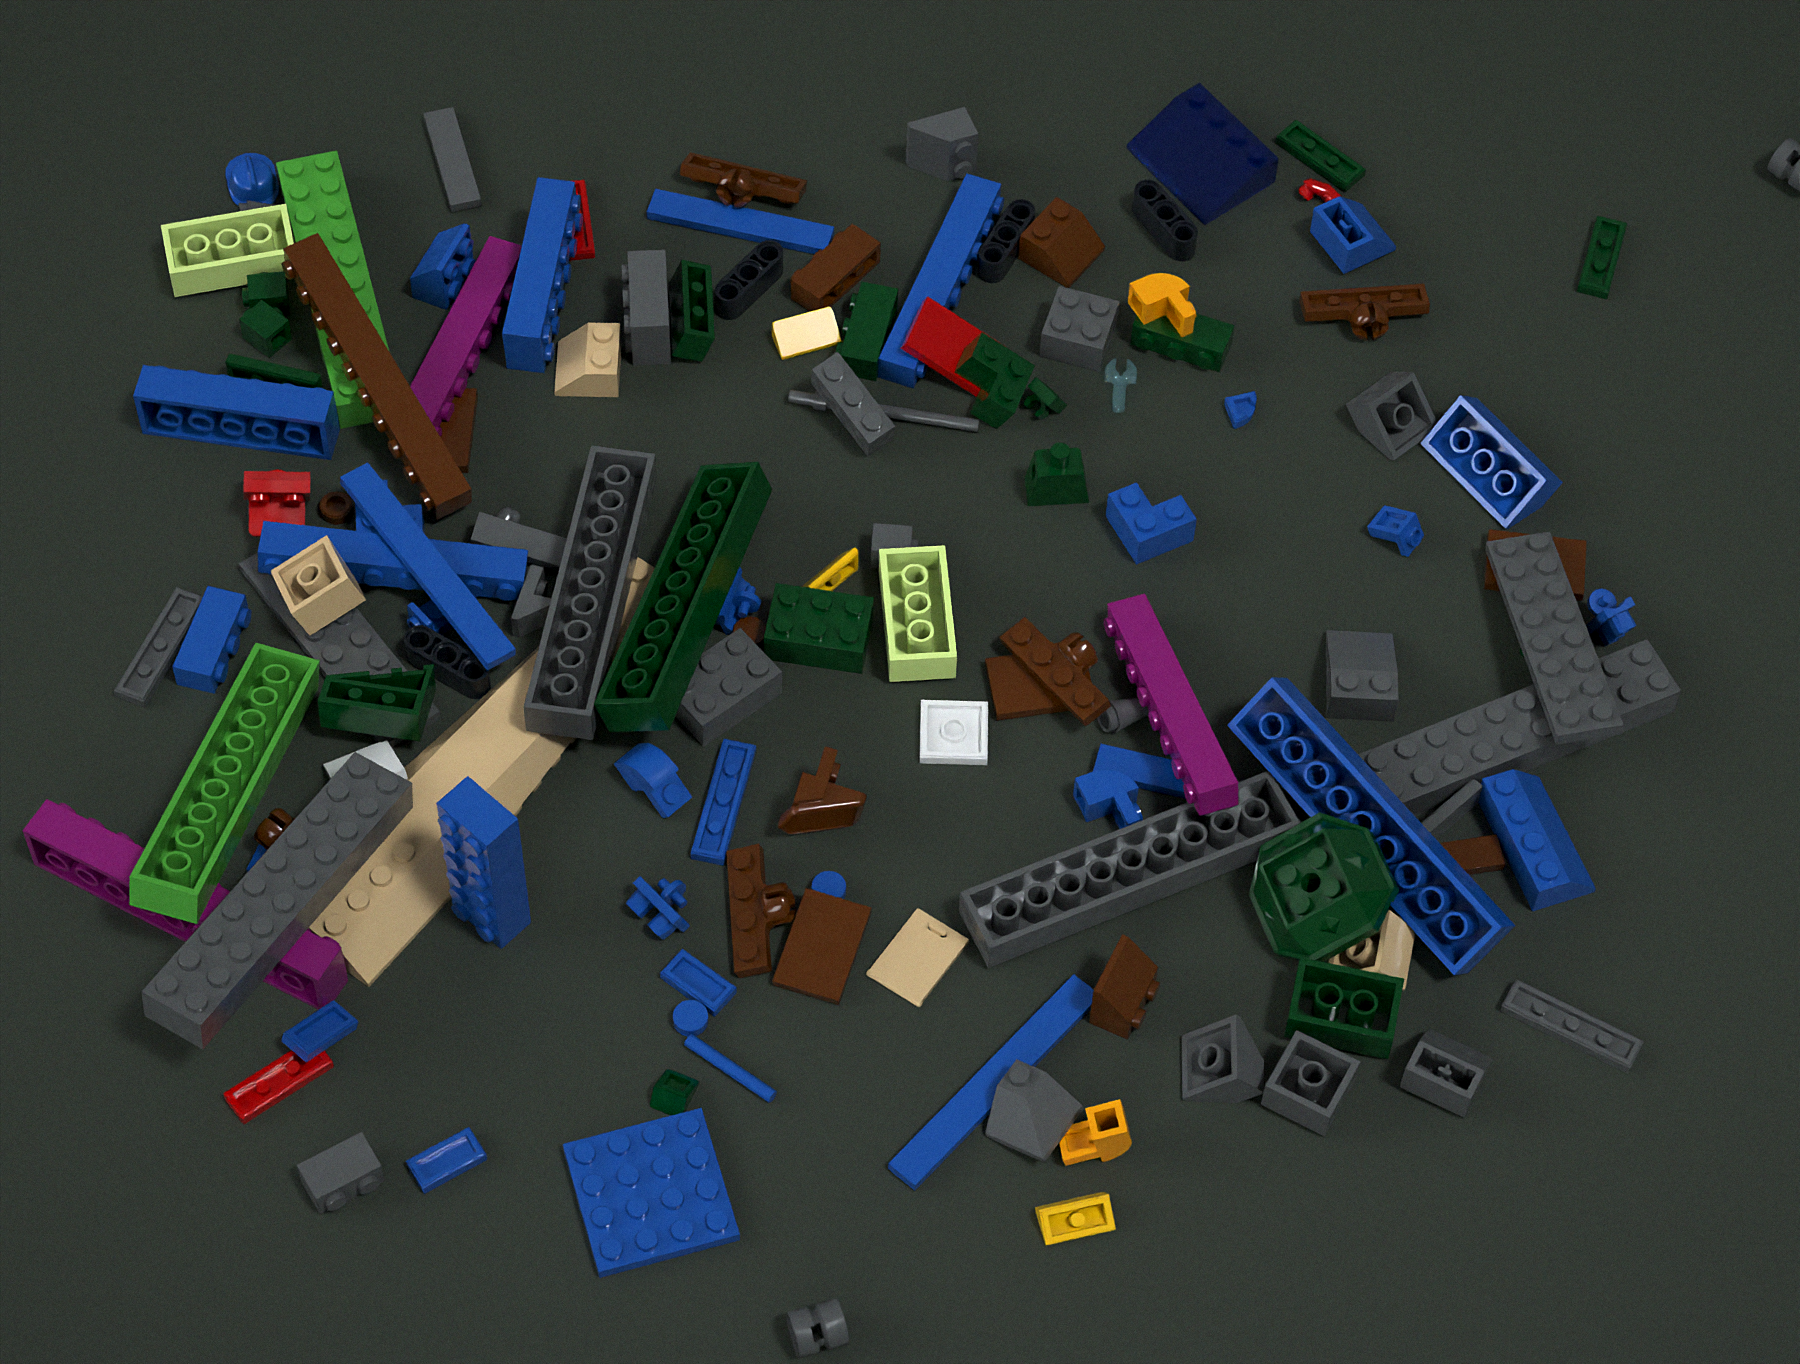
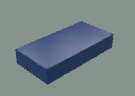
M684 949L660 972V978L688 999L701 1002L713 1017L737 993V987Z
M333 1000L284 1032L281 1042L307 1063L356 1030L358 1020Z
M467 1127L406 1160V1165L423 1194L483 1163L487 1160V1154L470 1127Z

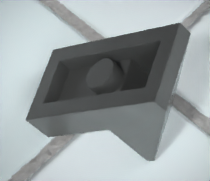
M530 565L511 616L514 637H522L545 626L552 598L546 597L549 582L545 581L543 567Z

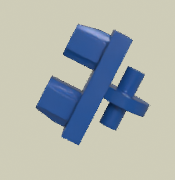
M741 567L737 571L715 622V625L722 627L726 635L733 633L734 626L741 617L746 618L748 612H757L761 605V599L755 595L756 588L742 578L741 574L743 571Z
M1597 589L1589 595L1587 606L1589 611L1596 617L1586 627L1589 635L1595 632L1598 633L1605 647L1620 640L1625 636V633L1637 626L1629 613V610L1635 606L1631 596L1617 606L1615 596L1607 589Z
M641 876L633 882L638 889L632 894L626 904L641 919L654 906L660 911L647 924L658 937L664 940L677 928L684 933L690 927L671 906L675 903L679 908H683L688 902L682 896L686 890V885L681 880L669 883L665 878L661 879L657 884L662 890L661 894Z

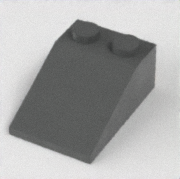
M1326 630L1327 718L1394 721L1399 697L1398 669L1393 634Z

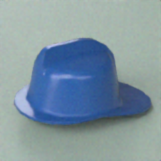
M245 153L236 156L227 165L225 175L229 194L237 206L239 203H246V200L268 204L275 202L279 194V184L275 167L269 158L258 153Z

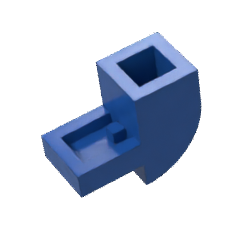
M638 743L614 763L631 790L644 791L662 818H668L692 798L676 774L679 770L678 767L662 750L653 744Z
M1102 769L1075 778L1073 796L1086 822L1112 814L1119 829L1143 820L1141 810L1137 804L1139 787L1128 775L1116 770Z

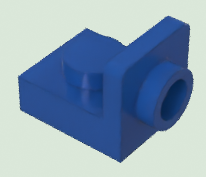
M1386 505L1382 507L1367 526L1370 536L1397 543L1401 555L1406 557L1412 553L1424 537L1416 513Z
M432 600L419 608L413 602L407 605L409 618L407 619V624L409 628L423 625L441 635L453 628Z

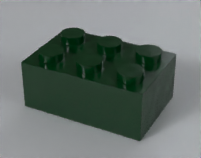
M776 583L764 635V653L772 661L863 674L873 624L874 597Z
M1300 957L1284 1038L1292 1039L1297 1030L1332 1048L1388 1059L1394 1040L1404 979Z

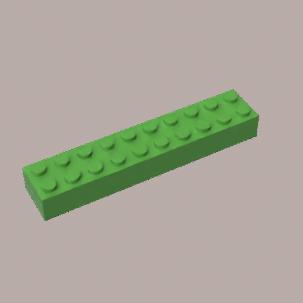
M337 150L276 162L284 204L287 206L294 243L316 233L320 235L389 350ZM315 325L330 389L334 391L340 429L372 423L373 411L370 406H363L357 394L359 389L354 380L350 382L342 369L343 361L341 357L332 354L326 341L329 337L324 329L319 331Z
M255 643L130 875L129 905L194 924L198 923L318 690L320 660Z

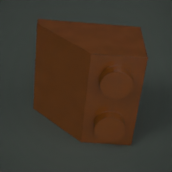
M1056 197L1020 235L1018 259L1066 288H1070L1103 253L1105 245L1082 211Z
M1121 935L1093 991L1089 1020L1090 1024L1127 1040L1133 1028L1140 1029L1147 1012L1143 1008L1147 1000L1154 1001L1161 982L1156 981L1158 966L1128 936Z

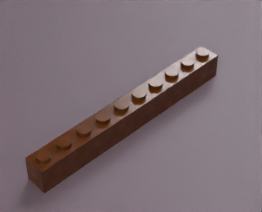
M316 233L283 248L284 262L281 265L285 275L289 280L294 279L297 283L296 291L301 302L304 305H310L313 310L311 316L319 331L324 329L329 337L326 339L329 349L334 356L339 355L341 357L343 372L350 382L354 380L359 388L357 394L363 406H370L373 411L372 419L377 430L380 433H386L390 440L387 443L395 459L401 458L404 463V474L411 485L416 484L421 493L418 495L426 511L432 510L436 519H439L472 503L471 487L320 235Z

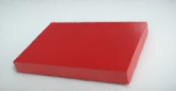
M927 296L922 301L901 349L974 396H978L981 388L954 371L964 348L983 331Z

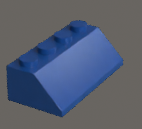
M1460 395L1420 443L1505 529L1511 528L1541 508L1563 483L1475 397Z
M1515 769L1482 778L1481 785L1483 788L1478 803L1494 835L1497 834L1502 852L1532 912L1595 892L1596 887L1540 778Z

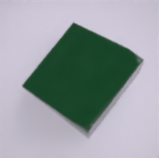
M667 1069L654 1085L650 1107L671 1116L686 1112L699 1086V1081Z

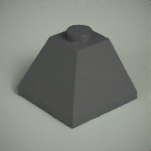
M1233 1015L1182 1035L1183 1100L1189 1102L1239 1103L1264 1093V1060L1240 1016Z
M1016 1060L996 1087L985 1134L992 1140L1045 1162L1084 1108L1048 1073L1020 1060Z

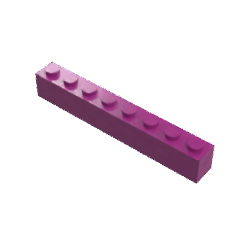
M489 236L410 385L440 437L442 435V428H440L442 420L449 422L454 412L455 405L452 403L454 397L462 396L467 387V379L470 373H475L478 368L482 350L487 349L490 345L495 325H500L502 322L504 307L510 301L522 245Z
M1141 594L1108 603V618H1104L1105 631L1109 638L1114 637L1117 656L1120 661L1125 660L1126 673L1130 683H1136L1138 687L1137 695L1142 707L1147 706L1149 710L1150 725L1153 731L1158 730L1161 735L1160 743L1165 755L1170 754L1172 758L1174 775L1177 780L1182 779L1184 783L1183 790L1188 804H1194L1199 816L1238 805V781L1146 595Z

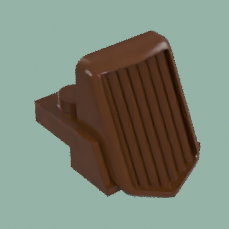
M827 746L824 747L816 776L802 772L793 804L779 818L777 826L780 830L787 834H797L849 827L859 822L867 795L860 791L835 784L841 764L835 762L838 750Z

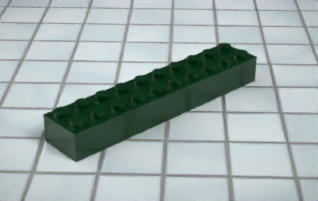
M759 462L700 466L594 702V706L609 732L670 730L773 490Z

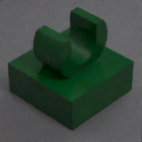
M1037 377L1028 385L1035 394L1028 396L1024 401V405L1031 410L1035 404L1040 403V409L1034 414L1039 419H1045L1050 413V408L1060 414L1067 406L1047 384Z

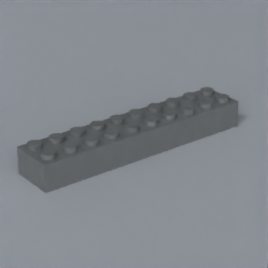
M591 445L523 707L526 731L593 740L599 717L594 702L612 664L657 480L656 455L654 453Z
M1648 639L1598 658L1624 724L1623 732L1674 712L1681 689ZM1533 684L1358 755L1412 814L1417 816L1442 806L1471 779H1475L1481 784L1482 778L1515 769L1526 772L1613 736L1556 745L1535 685Z
M354 752L141 991L144 1016L199 1048L204 1049L413 808L412 782Z
M1269 771L1238 782V805L1199 816L1194 804H1188L1187 802L960 892L959 913L987 967L990 968L1257 861L1262 844L1300 824V821L1275 778Z

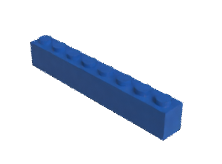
M966 173L878 358V378L913 389L918 378H924L928 366L902 350L901 346L922 301L927 296L948 310H951V307L958 306L962 293L960 288L963 283L968 284L973 267L971 265L973 260H979V251L983 245L982 241L984 237L987 238L993 229L994 215L999 216L1003 209L1004 198L1001 197L1000 183Z
M263 521L258 547V572L272 575V569L327 535L357 583L370 586L398 587L405 590H424L379 533ZM429 539L474 597L499 598L505 601L518 600L526 579L528 550Z

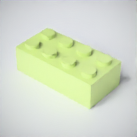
M286 204L161 225L175 297L247 285V275L282 272L281 263L284 262L283 248L294 244Z
M945 545L879 549V580L889 682L956 678L957 651Z

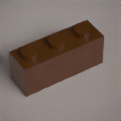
M852 223L844 231L838 232L825 249L817 251L812 260L803 269L799 268L795 271L790 280L791 299L809 312L828 306L832 307L880 263L881 242Z

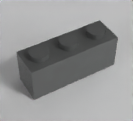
M838 352L812 369L811 384L867 456L894 439L895 425Z

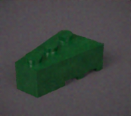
M434 664L423 665L424 670L402 672V668H392L391 673L370 675L369 671L326 675L318 698L321 727L421 741L436 693Z

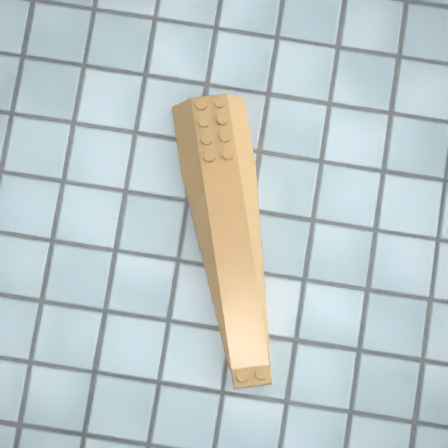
M637 557L613 660L655 569L639 557ZM539 647L404 767L408 777L406 780L412 782L413 808L309 927L312 933L322 938L328 936L340 944L346 971L366 986L370 987L451 899L449 879L446 875V861L443 857L444 848L440 839L442 835L438 823L439 817L436 803L464 778L469 776L507 810L517 816L531 792L534 793L542 783V778L551 767L554 768L559 762L561 754L570 743L573 744L577 739L526 731L523 707Z

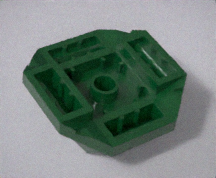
M1319 812L1260 846L1249 896L1275 954L1297 961L1302 957L1325 962L1376 934L1387 915L1391 902H1394L1399 888L1372 831ZM1321 881L1319 888L1311 892L1313 885Z

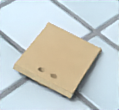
M917 908L872 967L867 970L866 975L915 1006L921 1007L930 992L968 945L969 939Z

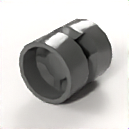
M1788 138L1773 154L1767 170L1780 180L1788 179L1789 186L1800 192V143L1792 138Z
M837 1298L816 1303L814 1310H810L805 1306L786 1312L790 1337L798 1358L819 1353L820 1347L823 1345L827 1349H833L849 1344L845 1318ZM816 1325L818 1332L812 1333L811 1327Z

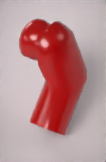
M1311 178L1304 180V184L1298 189L1299 194L1306 200H1311L1315 194L1320 196L1325 202L1341 196L1330 184Z

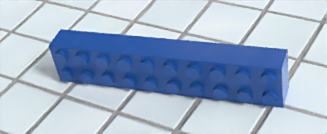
M1272 677L1228 723L1227 726L1310 817L1320 812L1368 828L1373 832L1399 888L1394 902L1390 904L1391 907L1453 975L1469 973L1516 926L1288 678Z

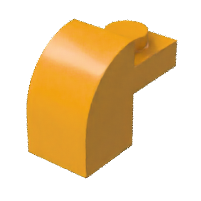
M1155 273L1130 283L1128 304L1144 325L1166 315L1181 337L1193 333L1196 311L1193 304L1188 301L1190 286L1183 279L1172 274Z
M1120 1099L1085 1108L1088 1120L1073 1124L1059 1142L1065 1166L1101 1157L1102 1162H1106L1122 1155L1130 1148L1132 1140L1125 1110Z

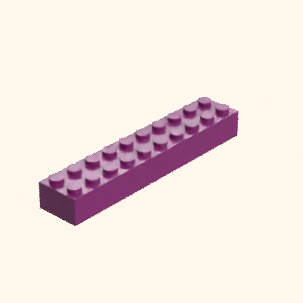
M48 799L45 800L23 829L34 865L185 942L231 892L223 888L218 882L197 924L129 905L130 875L145 848L135 844L128 835L122 832H117L116 834L106 829L98 820L92 817L86 819L76 814L67 804L59 803L58 805ZM308 928L266 976L263 982L319 1010L331 1001H335L348 982L342 948L334 939L328 936L322 938L312 933Z

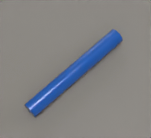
M693 1034L687 1037L684 1046L768 1103H771L776 1097L777 1091L713 1047Z

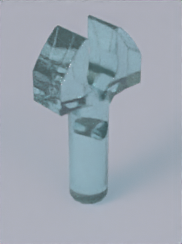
M1115 358L1105 367L1104 382H1111L1114 385L1112 410L1115 413H1122L1125 410L1126 386L1128 384H1136L1137 368L1127 359L1126 372L1120 376L1119 372L1116 371L1117 358Z

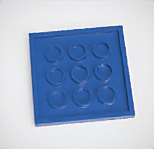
M702 1108L563 1144L565 1158L599 1278L740 1240L738 1226Z

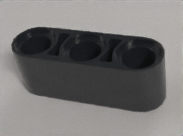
M1151 179L1139 181L1134 187L1132 212L1171 258L1183 262L1192 259L1196 252L1198 237L1196 225L1159 183Z
M1025 199L1012 201L983 243L979 251L978 274L981 280L987 283L1002 281L1018 258L1020 235L1035 220V207L1030 201Z
M767 240L759 243L715 286V311L720 318L734 320L740 317L782 276L783 248L778 242Z
M423 625L411 627L404 636L408 662L418 670H424L423 665L434 664L436 680L470 699H481L491 690L490 672L486 670L474 653ZM446 661H452L449 664H444Z

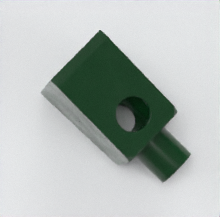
M1059 442L1055 443L1051 449H1038L1034 452L1025 475L1028 506L1089 503L1081 449L1077 447L1069 448L1067 444Z

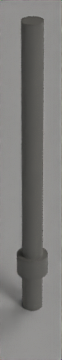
M790 390L788 399L790 403L813 406L814 410L826 411L827 408L831 409L818 391L808 393ZM879 404L891 419L978 432V419Z

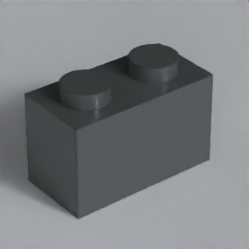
M362 1132L297 1164L300 1180L319 1214L326 1211H335L343 1207L347 1200L359 1194H368L385 1181L382 1166Z

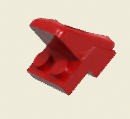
M279 469L271 471H244L243 493L244 500H249V534L251 536H261L263 521L305 525V501H310V472H286Z

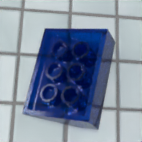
M1201 83L1176 96L1127 144V149L1204 225L1270 186L1276 180L1279 158Z

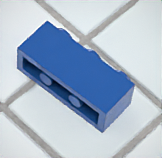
M207 586L172 666L177 685L215 694L219 683H223L226 680L229 659L231 655H236L238 652L241 631L249 626L252 611L248 609L245 594Z

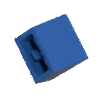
M1339 196L1315 207L1313 210L1310 232L1343 274L1396 250V245L1363 204Z
M461 224L437 234L410 278L412 298L447 310L452 300H456L464 280L469 276L476 262L473 259L472 249L474 241L471 239L470 225Z

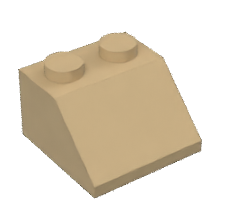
M587 323L558 341L555 396L619 397L622 349L620 323Z
M327 535L271 570L291 614L309 635L314 634L366 601L355 577Z
M1389 910L1376 934L1330 958L1328 963L1403 978L1402 991H1405L1415 932L1405 921Z

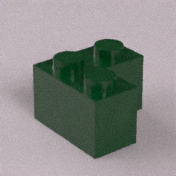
M982 332L964 348L954 372L981 388L970 413L998 429L1015 414L1035 365Z

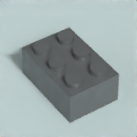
M666 250L627 251L628 264H622V281L626 283L623 284L624 308H629L624 309L626 353H632L633 366L671 364Z
M739 628L702 653L675 717L704 747L782 694V671Z

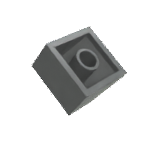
M965 107L907 123L906 164L908 167L945 181L964 178L966 173L971 175L976 173L978 132Z
M1391 371L1346 404L1358 431L1390 460H1395L1424 439L1437 424V420L1414 372Z

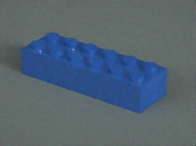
M537 177L502 331L507 369L545 373L547 361L552 362L554 343H551L553 335H558L560 316H557L558 310L564 309L566 291L563 290L564 283L570 282L572 267L569 264V259L576 255L577 239H574L575 232L581 231L583 214L579 213L581 195H576L575 182Z
M143 365L133 395L142 434L331 460L340 431L334 391L319 387L307 388L294 386L289 383L278 384L264 382L259 379L235 378L225 374L213 375L200 373L195 370L184 371L170 369L165 366Z
M467 776L436 803L439 817L438 823L442 835L440 839L444 848L443 857L447 867L446 875L449 879V893L453 904L451 908L460 920L471 922L484 941L488 943L492 941L502 949L531 923L519 821L515 815Z

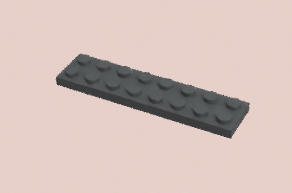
M1550 531L1487 541L1486 554L1556 745L1623 734L1624 724Z
M258 553L239 563L242 574L307 656L320 660L319 671L324 677L326 675L369 671L370 675L391 673L392 668H402V672L407 671L356 607L314 634L309 635L291 614L273 575L258 572ZM433 702L425 728L441 719L440 711ZM370 734L376 743L387 740L392 748L406 740Z

